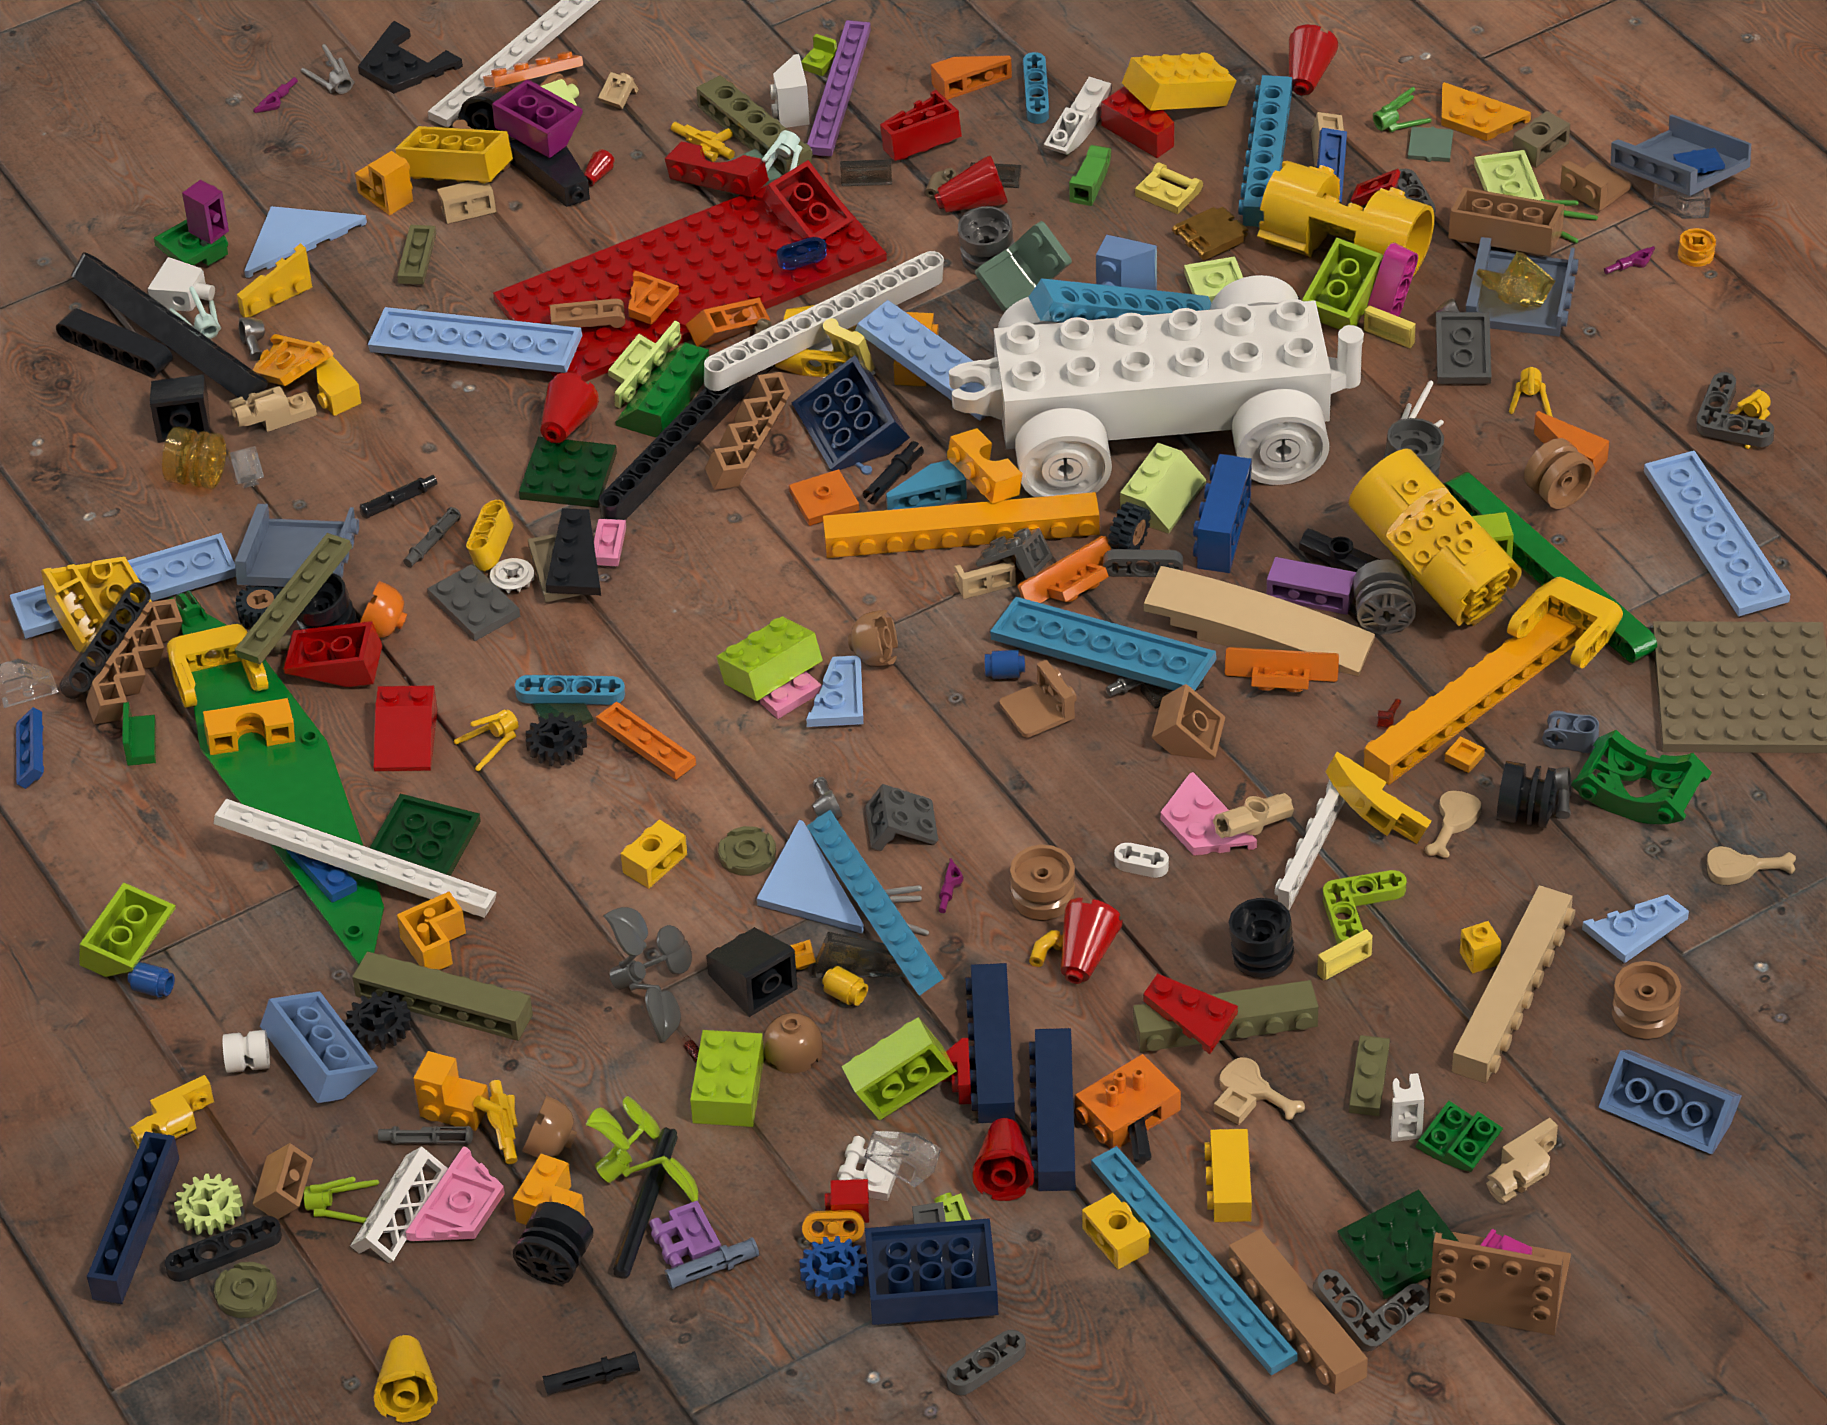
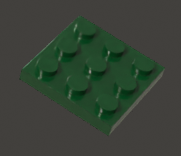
M538 437L519 489L520 500L599 508V497L605 490L617 454L616 445L566 439L561 443H552L544 437Z
M400 793L369 848L451 876L481 822L480 813Z
M1419 1189L1337 1231L1340 1241L1384 1300L1402 1291L1407 1286L1416 1284L1431 1276L1433 1242L1436 1232L1442 1233V1239L1458 1241Z

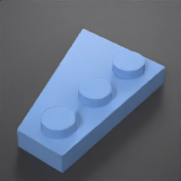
M858 656L832 657L823 678L822 688L815 697L814 707L807 716V727L864 724L861 658Z
M1667 894L1636 904L1635 909L1620 914L1618 911L1608 913L1607 918L1598 921L1593 919L1583 921L1582 930L1623 963H1626L1686 921L1689 911Z

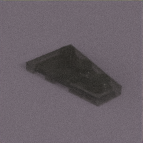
M827 932L816 962L812 967L811 978H823L829 969L840 966L858 977H906L884 943L833 932Z

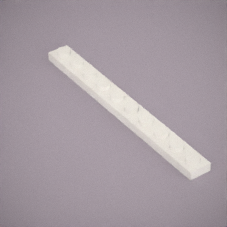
M600 0L559 1L428 111V118L447 128L450 127L454 121L458 120L461 105L468 98L494 88L484 85L483 76L491 75V70L506 68L507 71L514 69V64L527 62Z
M229 799L224 801L214 817L215 825L403 889L418 896L433 899L450 891L462 910L473 915L485 918L495 902L497 893L495 891Z

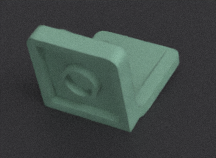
M1040 221L1006 250L979 266L975 270V274L1001 310L1006 312L1014 303L1029 297L1041 278L1053 280L1072 263V260L1047 225Z

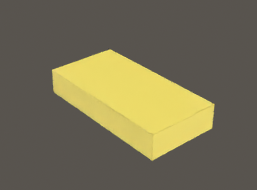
M1372 306L1366 308L1364 312V331L1407 348H1411L1415 343L1416 323Z
M1365 929L1318 955L1317 975L1323 981L1370 957L1372 955L1373 935Z

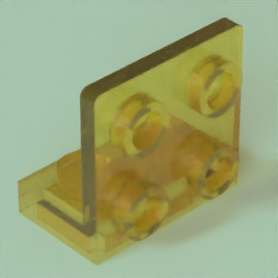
M1521 252L1515 254L1504 274L1478 269L1476 272L1483 279L1482 284L1499 293L1498 298L1507 304L1515 302L1526 308L1529 305L1541 307L1556 282L1542 268Z

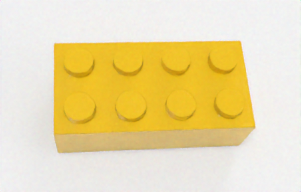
M1203 52L1191 55L1183 53L1181 55L1163 54L1162 56L1144 55L1143 57H1131L1122 84L1149 110L1227 106L1237 80L1229 74L1226 68L1219 65L1212 55Z
M418 126L395 148L396 154L405 158L409 163V174L413 179L433 178L437 181L453 179L457 182L469 180L488 183L513 159L507 131Z

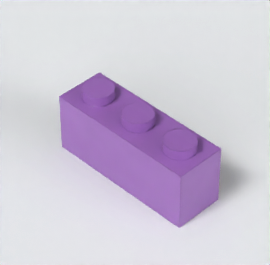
M1275 557L1267 578V595L1304 607L1348 615L1354 598L1353 577L1356 572Z

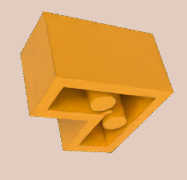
M390 151L355 172L358 193L388 215H392L413 202V186L410 181L409 163L405 158Z
M450 891L397 914L400 938L419 966L441 970L453 964L449 941L466 934L463 910Z
M428 1051L413 1078L420 1117L426 1118L429 1121L450 1124L455 1127L470 1126L473 1131H476L486 1112L474 1107L473 1101L478 1095L489 1100L487 1085L459 1078L456 1058Z
M540 1154L513 1197L516 1222L526 1225L535 1207L543 1202H558L570 1206L585 1217L582 1194L569 1190L572 1185L568 1162Z

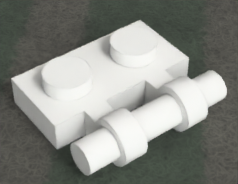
M855 1136L845 1151L846 1161L839 1168L838 1179H868L869 1198L888 1201L904 1156V1146L874 1141L871 1150L863 1148L865 1139ZM857 1163L866 1164L863 1171L856 1170Z

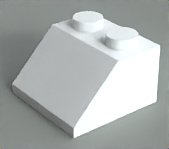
M796 54L773 73L774 84H770L771 99H775V104H771L772 117L778 119L785 128L810 124L807 83L800 56Z

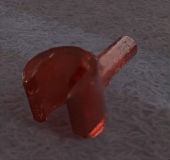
M1395 699L1388 711L1378 710L1377 727L1389 728L1393 725L1395 712L1401 704L1400 699Z

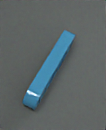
M1032 52L1026 54L1023 58L1026 115L1029 122L1041 124L1049 119L1046 59L1043 54ZM1037 64V68H1032V65ZM1035 78L1041 79L1040 81H1031V79ZM1035 94L1042 95L1041 97H1032ZM1035 108H1040V112H1036Z
M524 675L515 682L516 698L522 703L612 705L615 702L620 703L624 699L625 685L622 679L615 676ZM553 686H560L563 688V690L559 693H552L549 691V689ZM583 686L592 689L585 694L577 692V689Z

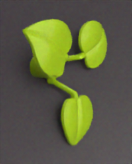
M626 1096L622 1101L627 1114L638 1124V1129L628 1140L623 1134L620 1124L606 1109L599 1107L590 1114L586 1126L598 1130L615 1144L611 1151L595 1164L597 1172L605 1181L611 1183L622 1173L625 1177H628L633 1172L662 1164L668 1174L684 1190L691 1202L698 1201V1188L694 1178L675 1158L668 1159L662 1156L630 1167L629 1163L632 1162V1158L627 1150L642 1132L645 1131L652 1139H657L660 1136V1128L657 1122L635 1100Z

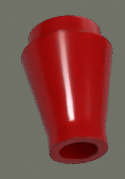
M599 149L597 152H593L584 172L589 186H594L598 180L613 169L615 159L608 151Z

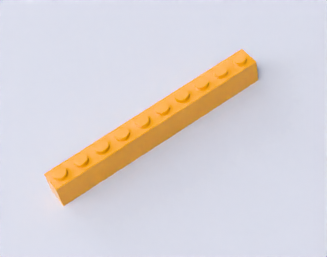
M1096 492L1002 500L993 504L988 501L823 516L827 558L985 545L1002 536H1005L1006 539L1012 538L1014 533L1024 528H1029L1030 531L1040 528L1044 539L1100 535V515Z
M1547 613L1526 637L1507 639L1501 647L1492 653H1488L1482 661L1474 667L1468 668L1454 682H1449L1443 690L1435 696L1429 697L1415 711H1410L1404 719L1396 725L1390 726L1376 740H1371L1364 748V768L1390 785L1574 647L1575 642L1583 635V629L1551 613Z

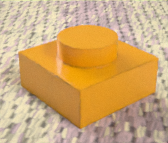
M1460 736L1445 753L1444 761L1470 773L1484 757L1485 748Z
M810 939L790 945L795 950L796 970L805 969L810 964L816 962Z

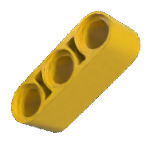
M492 500L482 507L466 544L474 565L480 571H486L496 566L514 524L502 500Z

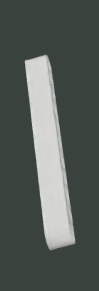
M935 251L925 252L709 356L704 362V385L709 390H723L828 339L829 336L823 329V323L827 319H836L840 327L848 329L857 325V323L887 300L898 305L939 285L943 280L944 257Z

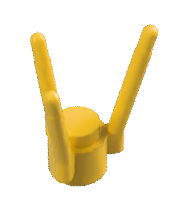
M1534 367L1524 369L1520 374V382L1516 383V390L1509 413H1514L1521 392L1527 395H1535L1539 392L1546 414L1552 416L1546 394V385L1542 383L1541 372Z
M1758 389L1750 396L1738 402V407L1731 411L1730 414L1737 415L1744 410L1750 417L1759 416L1758 419L1765 420L1770 415V412L1767 410L1771 405L1770 397L1764 391ZM1745 445L1746 449L1751 447V445Z
M504 709L496 714L472 721L470 723L472 727L486 725L454 740V744H459L488 730L495 737H503L475 767L476 771H480L508 741L516 737L514 731L518 729L519 724L516 716L510 710Z

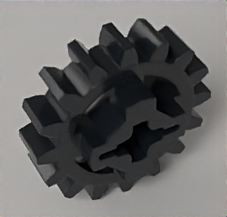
M561 712L558 717H554L552 713H549L548 719L540 716L538 717V724L530 723V730L526 731L527 751H530L531 758L538 757V763L540 764L547 760L549 761V766H553L555 761H559L560 765L563 766L564 760L568 759L574 762V755L582 756L583 748H587V730L583 727L581 720L575 722L574 715L564 718V712Z
M372 992V998L367 999V997L361 996L362 1003L353 1002L351 1004L352 1010L346 1012V1026L362 1046L368 1043L370 1050H373L375 1045H380L381 1049L384 1050L386 1043L389 1042L396 1046V1038L405 1039V1031L411 1030L410 1021L412 1019L410 1009H408L406 1001L400 1002L399 995L397 994L389 998L388 992H384L382 997H378L376 992Z

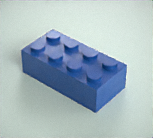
M1219 454L1217 464H1212L1211 483H1206L1204 492L1206 502L1200 503L1199 518L1201 519L1200 521H1195L1193 537H1197L1193 548V557H1197V569L1230 573L1251 500L1252 458Z

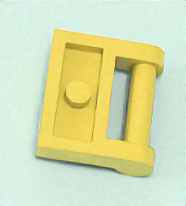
M1158 162L1154 166L1153 171L1135 188V196L1178 215L1201 192L1203 181L1197 178H1188L1167 169L1166 165ZM1162 178L1167 179V180H1169V181H1171V182H1174V183H1176V184H1178V185H1181V186H1183V187H1185V188H1187V189L1184 190V189H1182V188H1180V187H1177V186H1175V185H1173V184H1170V183H1168V182H1166V181H1163V180H1161V179H1162Z
M827 319L823 323V329L831 340L832 351L842 352L850 358L855 355L872 372L875 367L865 337L857 331L851 332L840 327L836 319Z

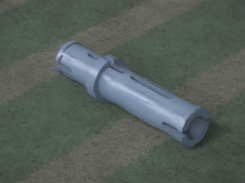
M751 1237L729 1247L726 1245L720 1246L719 1251L674 1268L666 1269L665 1275L670 1288L674 1289L677 1286L725 1268L731 1270L735 1264L758 1257L759 1250L754 1238Z

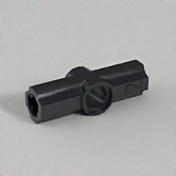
M1309 528L1303 533L1302 539L1299 542V550L1328 562V567L1357 572L1366 563L1381 560L1354 548L1352 540L1347 537L1338 536L1331 538Z

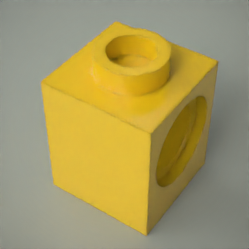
M1489 921L1461 929L1460 954L1472 974L1498 966L1500 962L1501 940Z

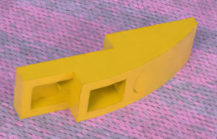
M1336 752L1325 772L1333 786L1349 806L1386 836L1393 829L1418 844L1432 820L1383 791L1382 789L1387 783L1386 781L1353 762L1350 758Z

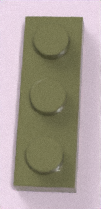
M410 225L397 275L398 284H424L436 238V226Z
M1360 1035L1349 1113L1380 1116L1390 1048L1389 1038Z

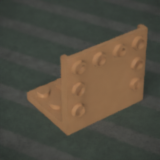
M1452 1232L1458 1239V1241L1442 1239V1233H1435L1429 1302L1430 1313L1555 1336L1571 1261V1253L1530 1246L1532 1247V1255L1480 1246L1485 1239L1483 1237Z

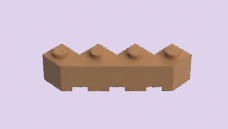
M781 372L757 375L748 394L750 399H743L734 417L735 423L728 424L719 443L721 448L713 450L705 470L714 490L739 486L780 416L791 394Z
M175 599L148 602L139 618L124 636L118 648L109 657L102 671L93 680L86 703L94 724L121 720L123 703L127 702L125 695L140 693L146 676L144 668L158 667L164 650L162 642L170 641L177 637L183 622Z

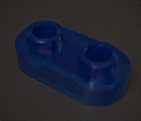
M810 237L784 245L777 250V263L783 269L794 270L819 262L827 255L826 242L818 237Z

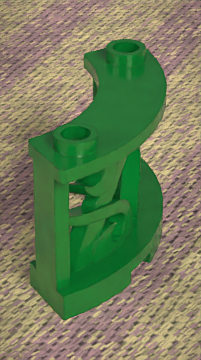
M1614 730L1597 738L1593 745L1595 748L1577 778L1573 780L1571 786L1579 792L1583 799L1591 801L1608 812L1640 823L1671 824L1685 819L1686 814L1684 810L1701 782L1707 781L1712 772L1694 753L1681 756L1661 755L1660 758L1646 755V749L1639 747L1625 738L1620 732ZM1603 755L1608 758V764L1600 760ZM1594 769L1601 771L1597 774V777L1592 774ZM1645 778L1651 780L1652 786L1657 791L1643 797H1633L1628 794L1621 780L1635 781Z

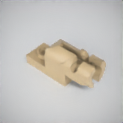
M280 386L259 393H251L246 401L243 397L229 401L233 419L237 421L238 427L262 422L267 432L317 415L316 407L307 392L287 398Z
M1548 1118L1502 1147L1501 1166L1487 1176L1490 1181L1486 1183L1490 1193L1499 1203H1507L1516 1197L1515 1191L1522 1193L1528 1187L1548 1175L1550 1167L1548 1152L1556 1145L1558 1125L1551 1118Z

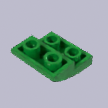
M1448 1101L1418 1140L1415 1147L1447 1165L1472 1172L1502 1132L1503 1127L1479 1111L1472 1116L1451 1101Z

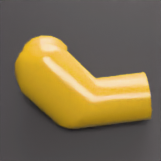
M1051 930L1034 943L1029 959L1032 966H1043L1047 951L1051 947L1055 950L1061 949L1063 935L1060 934V931Z

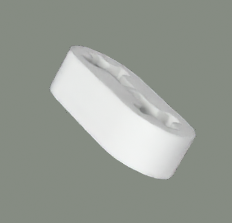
M1122 843L1115 848L1114 863L1121 871L1158 878L1168 872L1169 857L1164 850L1134 843Z

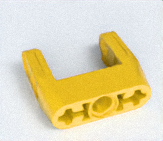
M815 305L786 309L783 321ZM857 325L848 328L847 330L853 332L855 331ZM807 348L776 363L775 367L801 376L826 377L838 368L835 363H845L850 357L842 352L808 350ZM816 360L821 363V366H812L808 361Z
M1556 577L1539 587L1514 613L1509 621L1507 633L1516 638L1526 637L1547 613H1551L1586 630L1575 642V648L1570 659L1572 665L1583 669L1609 641L1622 619L1623 611L1614 601L1568 579Z
M231 624L182 635L168 642L166 649L172 675L185 708L197 706L194 690L196 684L191 672L241 661L251 688L257 692L268 689V680L263 663L257 664L237 657L235 648L248 633L242 625Z

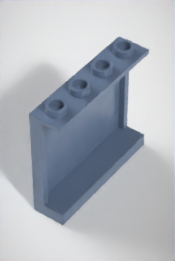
M1672 114L1669 115L1668 131L1636 146L1619 139L1611 142L1610 166L1691 196L1749 168L1752 143ZM1715 148L1725 164V169L1697 173L1698 169L1675 161L1673 154Z
M1481 237L1468 294L1466 312H1489L1491 329L1560 337L1562 326L1567 327L1569 311H1565V309H1570L1572 294L1568 292L1574 291L1575 276H1572V274L1577 275L1579 259H1574L1575 248H1571L1569 260L1491 251V238Z
M257 504L235 559L237 585L284 587L326 533L350 540L351 549H353L354 535L359 533V519L355 518L354 507L349 508L345 522L270 519L268 504ZM349 552L333 571V573L341 578L344 573V563L347 564L349 560Z

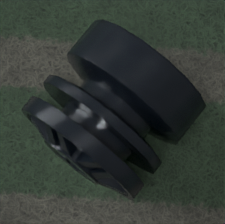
M332 573L296 618L300 630L357 623L356 612L349 599L348 590L345 582L339 575Z
M1506 761L1501 780L1496 820L1516 823L1520 812L1524 811L1526 812L1527 825L1532 826L1536 813L1539 814L1538 827L1546 828L1554 812L1558 788L1556 769L1548 767L1546 778L1542 780L1541 766H1536L1532 778L1526 777V764Z
M1270 898L1250 899L1237 905L1231 912L1228 922L1234 965L1242 973L1258 978L1276 976L1285 971L1293 962L1295 954L1289 910L1282 903Z
M558 1202L540 1203L533 1210L526 1224V1229L520 1235L519 1241L513 1249V1258L518 1267L538 1281L552 1285L569 1283L581 1262V1257L586 1252L593 1238V1228L580 1212L570 1206Z

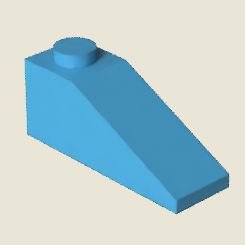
M949 460L932 463L886 493L887 510L938 506L967 499L966 478Z

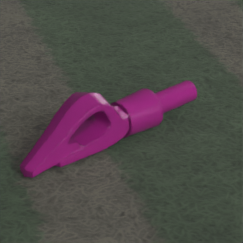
M293 77L286 84H281L274 92L264 98L253 109V112L260 113L280 108V99L287 95L289 89L298 82L297 78Z
M1655 246L1618 259L1615 264L1604 268L1605 274L1618 269L1622 271L1630 266L1644 268L1650 261Z
M952 858L949 859L944 884L939 894L941 899L940 913L946 912L948 901L952 900L954 888L961 886L964 879Z

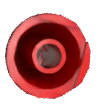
M1305 24L1297 26L1289 36V77H1292V91L1297 95L1304 96L1314 91L1338 50V39L1329 30L1328 33L1321 31V26Z
M991 155L984 157L938 187V194L934 195L939 209L944 208L945 212L975 209L982 206H999L1008 203Z
M569 372L560 373L548 384L540 428L542 436L547 441L552 443L563 442L596 410L599 403L598 392L591 382L587 384L581 380L582 376Z
M1074 898L1065 907L1061 973L1067 981L1074 984H1080L1089 980L1123 924V919L1119 920L1120 913L1112 906L1099 900L1092 899L1090 904L1082 903L1083 898Z
M1008 1118L997 1119L990 1125L972 1171L973 1183L977 1190L982 1194L984 1191L992 1195V1199L997 1201H1011L1022 1197L1034 1182V1168L1020 1127L1014 1120Z

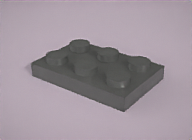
M1436 312L1437 384H1491L1489 312Z
M474 564L427 588L428 596L474 641L520 617V609Z

